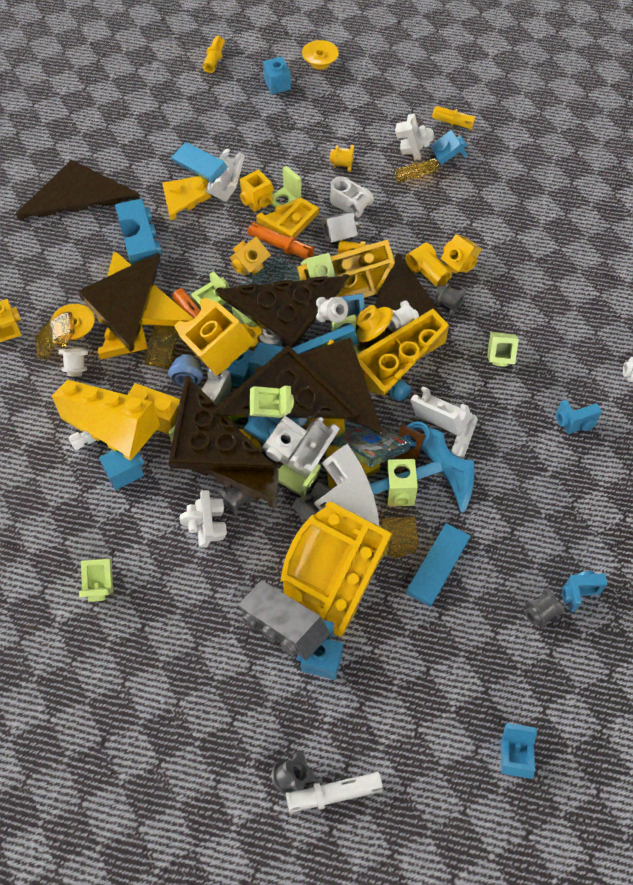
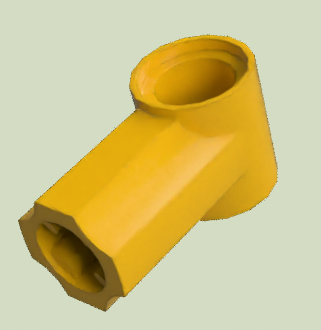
M429 243L420 245L405 256V261L409 268L415 273L420 271L436 287L446 285L452 277L453 272L437 258L436 251Z

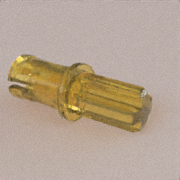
M434 158L420 163L414 161L411 165L396 168L394 170L396 181L400 183L413 178L420 179L422 175L435 172L439 169L438 160Z

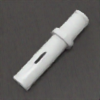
M376 771L375 773L320 785L317 782L313 783L311 788L285 793L289 814H292L293 812L317 807L318 810L325 809L327 804L374 793H382L383 789L380 774Z

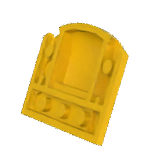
M330 501L325 504L327 507L316 514H312L296 534L283 564L281 582H283L285 595L321 616L322 620L335 623L334 634L342 637L358 610L357 607L381 558L385 554L393 533Z

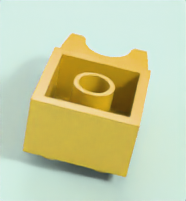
M204 298L200 301L201 311L197 317L189 322L178 321L174 327L179 333L180 338L195 355L218 376L256 341L240 321L222 305Z

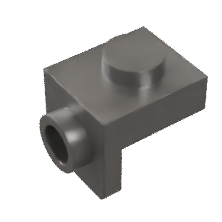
M321 481L317 482L309 495L295 500L292 508L299 513V517L302 520L307 521L312 514L320 511L314 502L332 489Z

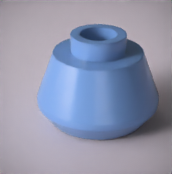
M188 354L176 358L168 371V376L172 382L179 386H183L185 376H189L195 385L203 379L199 361Z

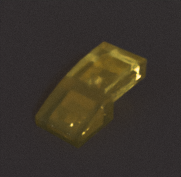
M67 311L59 315L38 333L35 338L38 359L47 360L55 346L66 347L75 333L72 312Z
M154 326L146 351L145 365L170 367L175 356V345L179 338V333L174 326Z

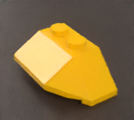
M388 239L330 257L336 277L342 276V274L350 275V280L336 297L363 294L364 298L378 294L395 263ZM304 264L297 267L300 280H308L310 276L307 265Z

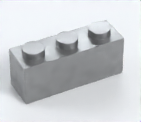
M263 580L238 604L244 614L242 617L243 621L251 629L259 628L261 633L270 642L274 643L276 640L280 642L281 647L291 656L297 654L307 661L330 635L321 616Z

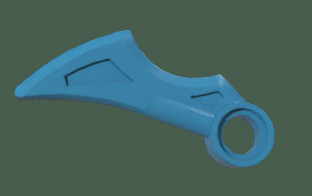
M423 422L410 423L407 427L425 432L426 437L421 450L433 462L438 461L441 463L443 469L441 472L451 486L460 511L464 513L473 491L474 460H465L453 455L446 446L444 433L427 427ZM405 435L404 439L408 446L414 449L416 442L411 440V435Z

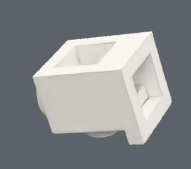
M284 416L262 446V449L266 451V455L270 459L284 464L307 431ZM281 437H282L284 440H286L287 442H289V443H288V444L283 443V442L281 441Z

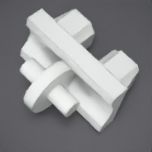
M409 114L407 122L396 124L395 133L397 138L408 137V139L401 140L402 155L413 154L414 160H421L420 149L423 146L427 147L430 145L434 138L433 130L425 128L424 125L418 127L415 114Z
M201 490L200 499L196 500L195 505H188L187 512L180 515L181 525L188 526L190 533L198 532L199 547H208L210 541H219L225 538L227 533L225 522H212V516H222L224 512L223 499L210 497L209 491Z

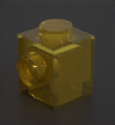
M415 517L381 519L380 527L393 533L384 556L390 555L393 558H400L406 554H416L418 535Z

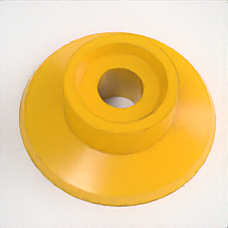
M324 40L312 41L302 49L303 58L313 68L319 70L328 68L339 54L338 48L333 43Z
M81 304L65 305L52 315L50 328L56 336L62 339L78 340L83 338L92 329L95 320L94 314L87 306Z
M374 305L362 310L356 318V324L359 326L357 330L358 340L360 342H367L380 335L391 322L393 310L388 307L377 309Z

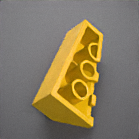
M431 309L357 354L370 393L385 395L417 360L446 343L449 324L434 309Z
M68 379L52 395L62 420L82 432L87 431L93 439L105 442L108 448L115 452L117 450L120 451L130 461L160 426L153 402Z

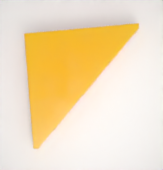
M113 252L108 276L131 266V264L117 252ZM153 285L146 311L143 314V325L174 326L178 321L189 322L193 320L187 312L158 287Z

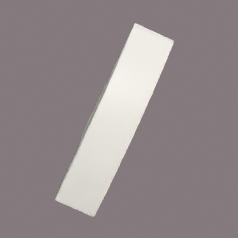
M346 444L322 462L325 469L337 483V486L314 502L319 510L327 507L325 504L332 501L379 526L375 499L367 476L359 460L349 445Z

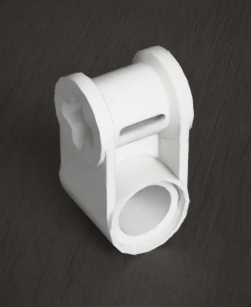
M336 177L331 182V204L345 212H353L357 218L361 217L366 206H370L374 201L372 193L367 188L357 185L346 177Z

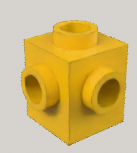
M259 169L240 179V199L245 206L248 205L256 212L273 203L272 192L274 189L272 182Z
M455 234L452 241L445 245L443 249L444 254L440 259L447 263L446 266L453 273H468L477 264V257L482 248L465 236Z
M256 236L248 243H245L243 240L233 248L235 253L229 258L232 261L231 265L234 270L245 276L250 272L252 275H255L264 268L262 262L269 258L271 254Z
M8 299L0 301V342L21 336L17 323L21 321V317L17 307L11 308Z

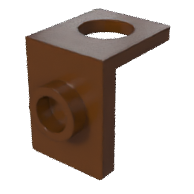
M402 425L397 439L403 442L405 435H411L416 441L415 448L408 449L403 443L396 440L393 449L384 454L379 462L388 466V460L415 459L416 463L426 436ZM400 466L395 470L404 473L408 468Z

